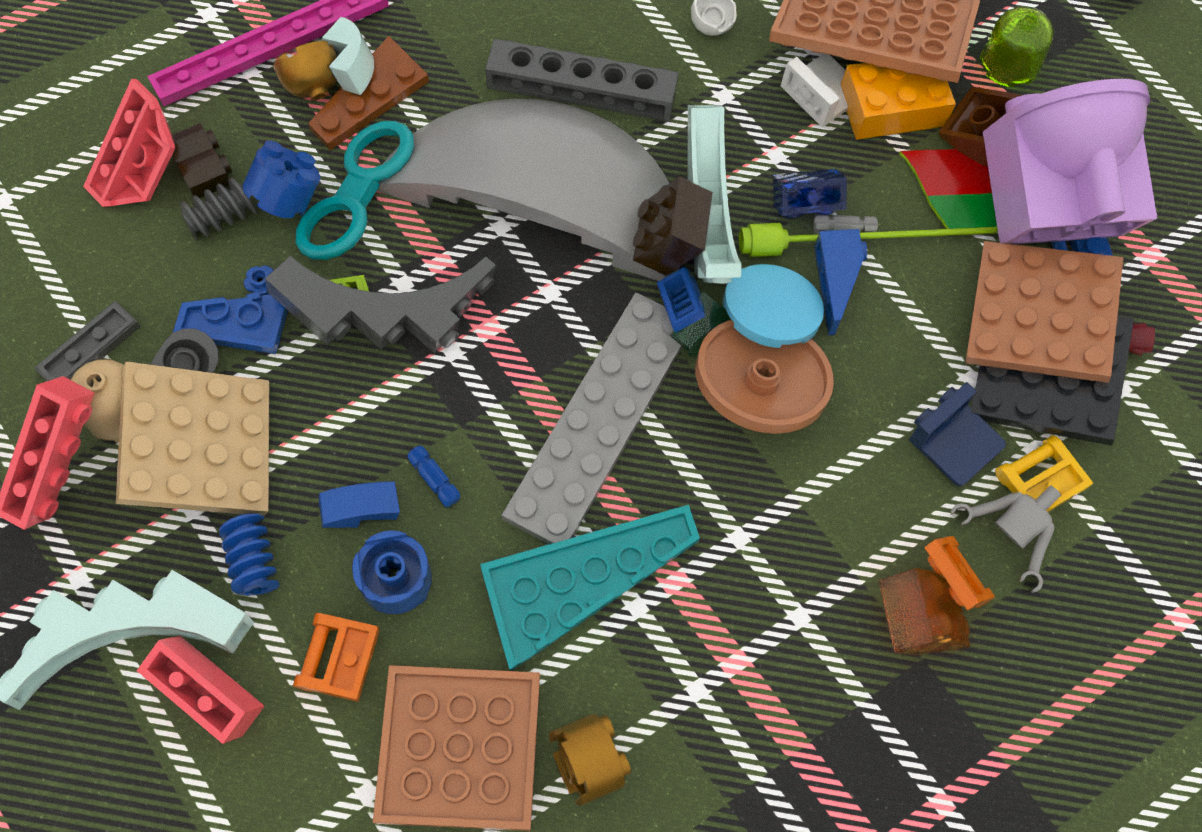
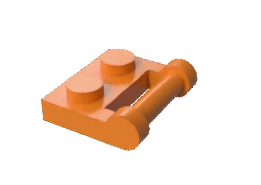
M954 536L935 539L924 548L929 554L927 557L929 564L935 572L940 575L943 574L950 585L949 592L957 604L960 606L964 605L966 610H970L975 607L980 608L996 597L990 588L983 586L957 548L960 544Z
M315 613L312 623L315 629L301 673L296 674L293 687L359 702L380 629L378 626L323 613ZM329 631H338L324 679L315 678Z

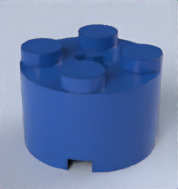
M265 141L264 146L256 152L242 186L243 192L248 199L252 194L259 200L257 206L272 215L294 218L295 213H300V216H302L320 181L319 171L314 166L316 160L306 152L300 151L296 153L283 148L282 145L275 141Z
M400 531L379 532L365 541V545L356 553L353 559L352 573L354 581L365 601L375 611L386 614H401L414 609L426 600L432 582L431 567L423 547L416 540L407 536V534ZM397 568L396 576L388 577L391 574L390 569Z

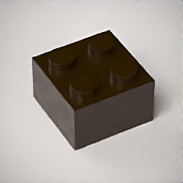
M678 176L668 185H664L652 197L645 199L638 209L639 225L633 239V246L635 247L633 261L661 274L668 275L705 251L713 192Z

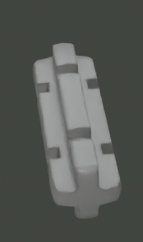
M815 215L813 220V231L815 234H819V231L859 229V232L862 233L877 232L878 220L874 216H863V219H860L859 216L833 215L832 218H829V215Z

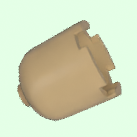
M98 359L86 363L74 373L71 380L94 392L90 405L92 413L84 426L97 439L119 443L122 369L124 365L112 359Z

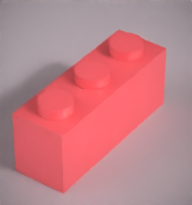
M182 636L158 640L137 669L138 673L222 744L242 737L264 708L261 702Z

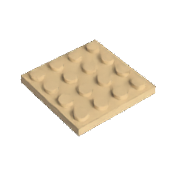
M125 362L122 369L116 504L233 514H260L265 516L268 513L269 380Z

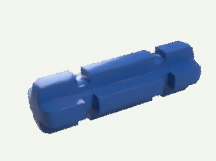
M421 445L415 447L407 454L410 463L419 471L418 473L431 490L438 495V499L445 507L454 505L460 499L459 491L453 484H450L449 478L434 459H430V454Z

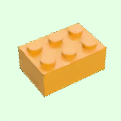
M869 63L847 65L840 84L848 105L846 112L856 140L943 127L956 105L948 81H940L936 78L919 74H909L905 71L887 67H877Z

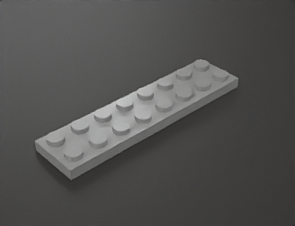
M635 292L501 515L502 520L547 544L574 537L692 332L695 322L675 332L665 306Z

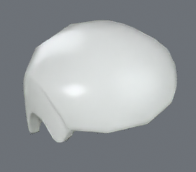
M694 0L691 6L692 22L696 29L705 35L718 36L726 33L733 27L737 18L736 4L733 0Z

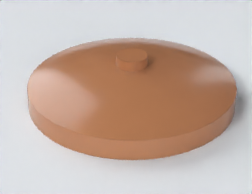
M732 320L719 324L707 334L696 358V380L708 403L726 419L753 431L778 434L789 433L807 427L817 420L825 410L833 391V372L828 358L812 339L804 344L800 342L781 345L780 348L768 347L743 336L733 327L734 322Z

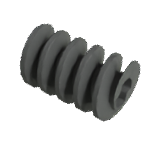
M230 178L228 181L230 190H227L222 184H217V196L210 190H205L204 202L198 196H192V208L186 202H180L181 214L196 242H198L197 231H200L205 237L210 236L209 225H212L218 232L221 231L222 219L230 226L234 225L233 214L238 215L242 220L246 219L245 208L257 214L251 199H248L243 192V185L239 184L235 179Z

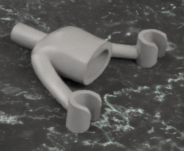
M1050 485L1037 499L1027 494L1015 492L974 507L960 503L952 508L950 515H953L960 508L968 512V518L961 524L963 526L967 525L974 517L990 514L1009 507L994 523L1021 549L1039 535L1034 545L1028 571L1021 575L1019 582H1022L1027 575H1033L1036 577L1038 584L1030 593L1041 589L1043 579L1039 571L1055 528L1052 523V517L1047 509L1061 496L1056 488Z

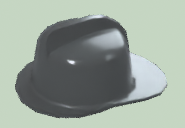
M181 329L172 333L165 340L150 365L213 373L218 363V349L214 341L205 332L197 329Z

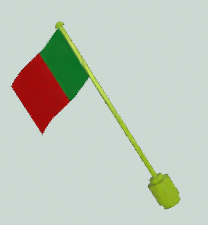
M957 149L900 151L899 155L914 172L929 206L946 229L860 233V238L877 239L998 233L988 166H983ZM781 223L748 224L747 227L739 229V250L741 254H748L749 257L781 256L783 249L788 248L789 242L816 241L818 234L788 236L787 229H783Z

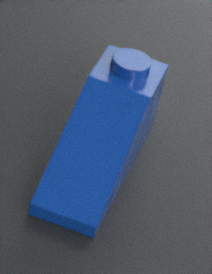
M859 229L819 231L814 246L828 335H835L862 262L867 259V245L865 241H861Z

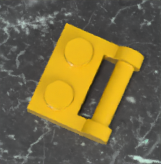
M1055 435L1043 440L1042 446L1013 463H1004L995 469L998 480L1004 486H1007L1012 493L1020 492L1037 499L1050 485L1056 488L1061 496L1047 509L1048 512L1094 484L1063 442ZM1049 457L1056 460L1057 464L1025 483L1019 476Z

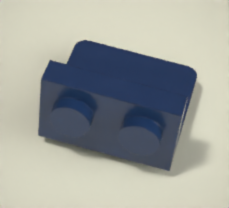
M968 382L958 390L951 387L938 400L941 404L934 411L927 408L914 421L917 428L909 439L952 483L959 487L964 486L1006 446L1005 440L978 414L971 413V408L968 404L977 391Z

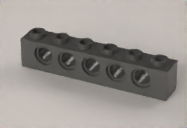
M498 39L493 40L485 68L488 89L670 122L679 73L664 68L657 69L641 66L636 63H624L608 60L604 57H591L571 51L564 52L548 49L543 46H531L511 40L504 41Z

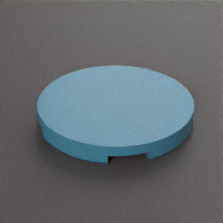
M758 264L741 269V277L732 278V282L727 283L723 295V307L734 322L733 327L751 341L768 347L780 348L781 345L806 343L817 333L824 316L823 301L817 289L800 274L777 265Z

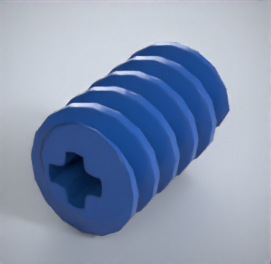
M260 514L236 516L226 521L219 529V535L224 539L222 542V549L226 552L224 559L226 564L230 566L227 573L229 578L233 580L230 587L232 592L238 595L254 596L265 594L280 586L279 581H268L267 579L275 575L277 570L275 567L264 566L271 562L274 556L272 553L261 552L269 548L271 543L267 539H258L268 532L266 526H256V524L265 519Z

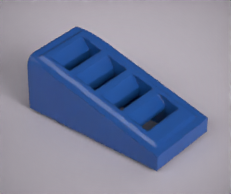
M686 266L657 282L675 332L706 316L697 282Z

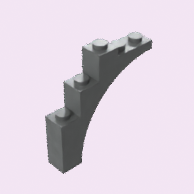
M289 256L265 278L267 292L326 345L334 339H342L350 330V324L352 323L380 349L388 343H396L403 336L406 328L435 354L442 346L446 349L457 339L460 321L458 317H461L472 304L470 300L477 293L483 295L491 288L495 282L493 276L496 265L485 257L465 273L443 284L412 292L378 293L336 284L315 274Z

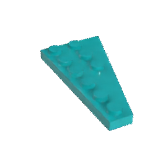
M689 505L480 564L509 671H513L699 542L700 537Z

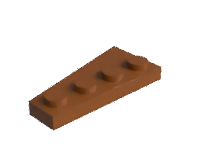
M390 36L372 54L374 58V71L363 93L358 95L340 88L308 123L310 131L329 151L429 82L428 74Z

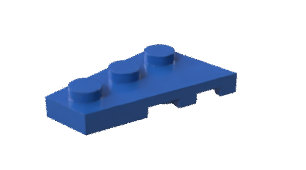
M259 292L247 294L245 298L231 300L220 297L183 302L173 333L181 329H197L205 332L214 341L215 345L276 354L288 310L270 294L260 295Z

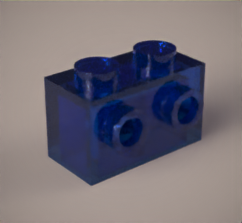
M837 169L773 175V207L782 216L789 218L800 217L806 213L824 215L832 214L836 210H847V177Z

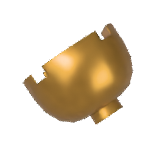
M316 41L300 45L295 48L296 55L288 58L287 54L284 53L274 61V70L283 87L292 95L300 98L310 97L312 101L323 99L329 95L328 90L337 81L329 66L338 56L333 45L329 46L327 41Z

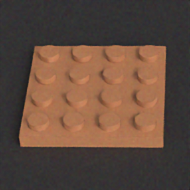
M984 241L965 363L1109 383L1112 373L1124 257Z
M389 665L373 823L531 831L540 673Z

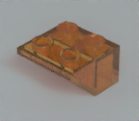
M915 568L879 580L894 653L917 655L971 647L968 637L970 634L968 621L963 616L961 606L952 598L949 592L950 585L943 574L940 575L937 572Z

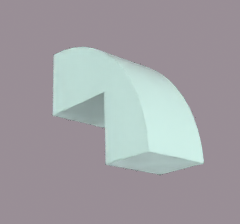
M340 17L322 37L324 41L328 42L329 46L333 45L338 56L329 68L343 90L361 95L372 78L374 58L357 26L347 18Z

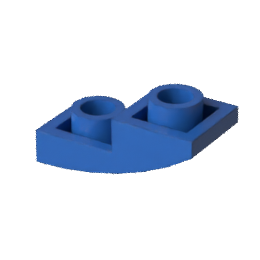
M395 482L350 485L321 492L318 496L322 528L358 527L361 520H396L400 513Z

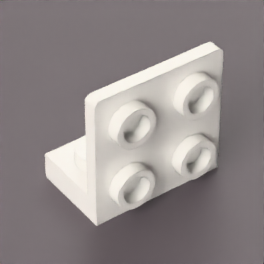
M822 54L808 65H805L797 56L787 63L781 87L821 127H824L847 111L848 105L841 87L845 69L831 55Z

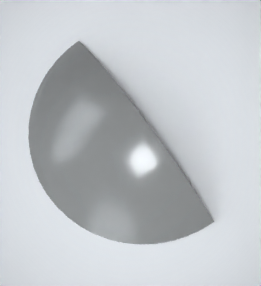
M514 98L473 104L455 110L433 120L413 133L414 150L410 160L399 172L388 179L378 182L380 186L377 192L428 208L434 197L456 204L461 198L581 236L582 244L613 253V267L660 281L679 270L677 268L668 275H664L633 261L635 250L633 239L639 225L638 209L645 199H649L664 185L669 184L665 174L645 148L627 132L612 122L575 106L540 99ZM398 147L389 155L385 162H387L393 157V155L397 152Z

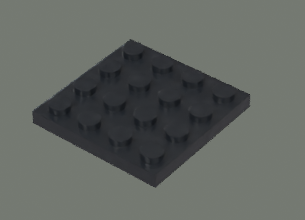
M1117 316L1112 373L1109 383L980 365L975 387L977 392L973 397L971 413L978 414L985 422L1112 446L1115 440L1134 318Z

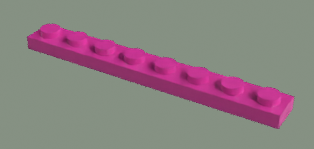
M320 0L147 77L164 107L325 35L340 17L355 22L388 7L389 3L388 0Z

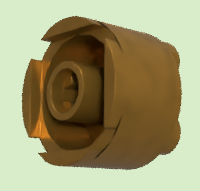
M591 714L549 733L550 743L554 741L558 743L559 751L554 752L553 756L561 778L569 794L577 791L580 796L575 801L578 806L585 805L623 788L625 785L624 776L631 774L630 765L625 754L622 751L617 753L611 739L615 737V732L607 715L598 717L596 714Z

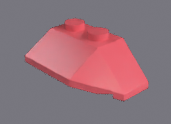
M131 79L83 186L102 207L150 201L175 150L170 126L158 100L137 79Z

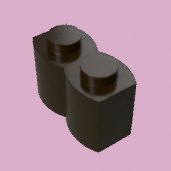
M199 123L172 135L175 144V150L172 155L193 196L204 197V191L207 189L213 193L217 191V184H222L224 187L229 186L227 175L233 172L225 155L218 157L215 152L220 147L212 130L205 132L203 126Z

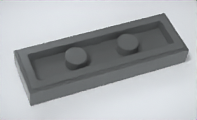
M114 301L34 367V369L46 381L62 376L71 380L74 373L83 365L103 359L141 326L123 307Z

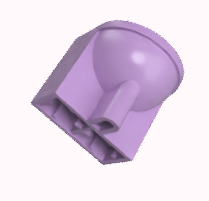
M1132 79L1096 80L1061 87L1042 94L1022 95L1005 103L1006 114L983 131L1000 243L1018 245L1082 240L1091 237H1120L1157 219L1143 135L1147 119V106L1150 103L1148 86L1145 83Z

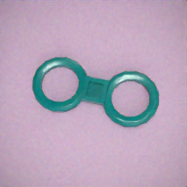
M381 121L369 125L351 140L344 154V168L348 173L345 180L334 196L323 199L309 208L300 219L296 228L295 243L302 255L312 260H330L349 251L361 239L367 226L366 207L380 186L378 182L388 179L399 172L410 160L414 150V135L405 124L397 121ZM394 135L400 138L398 150L390 160L374 168L358 166L361 151L370 142L382 136ZM337 210L352 212L351 225L342 237L326 245H314L310 242L313 227L322 217Z

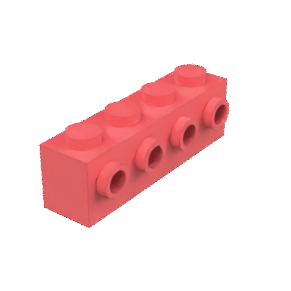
M64 376L36 385L0 491L1 518L26 530L44 520H49L55 514L59 505L57 498L60 489L69 478L70 471L68 467L71 458L81 444L79 436L82 427L92 413L90 405L94 392Z

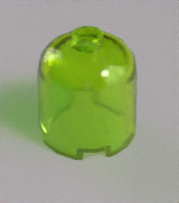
M1018 6L1007 10L996 21L980 55V62H983L987 69V77L995 83L1006 87H1013L1015 83H1031L1038 76L1053 42L1054 29L1051 21L1046 14L1033 7Z

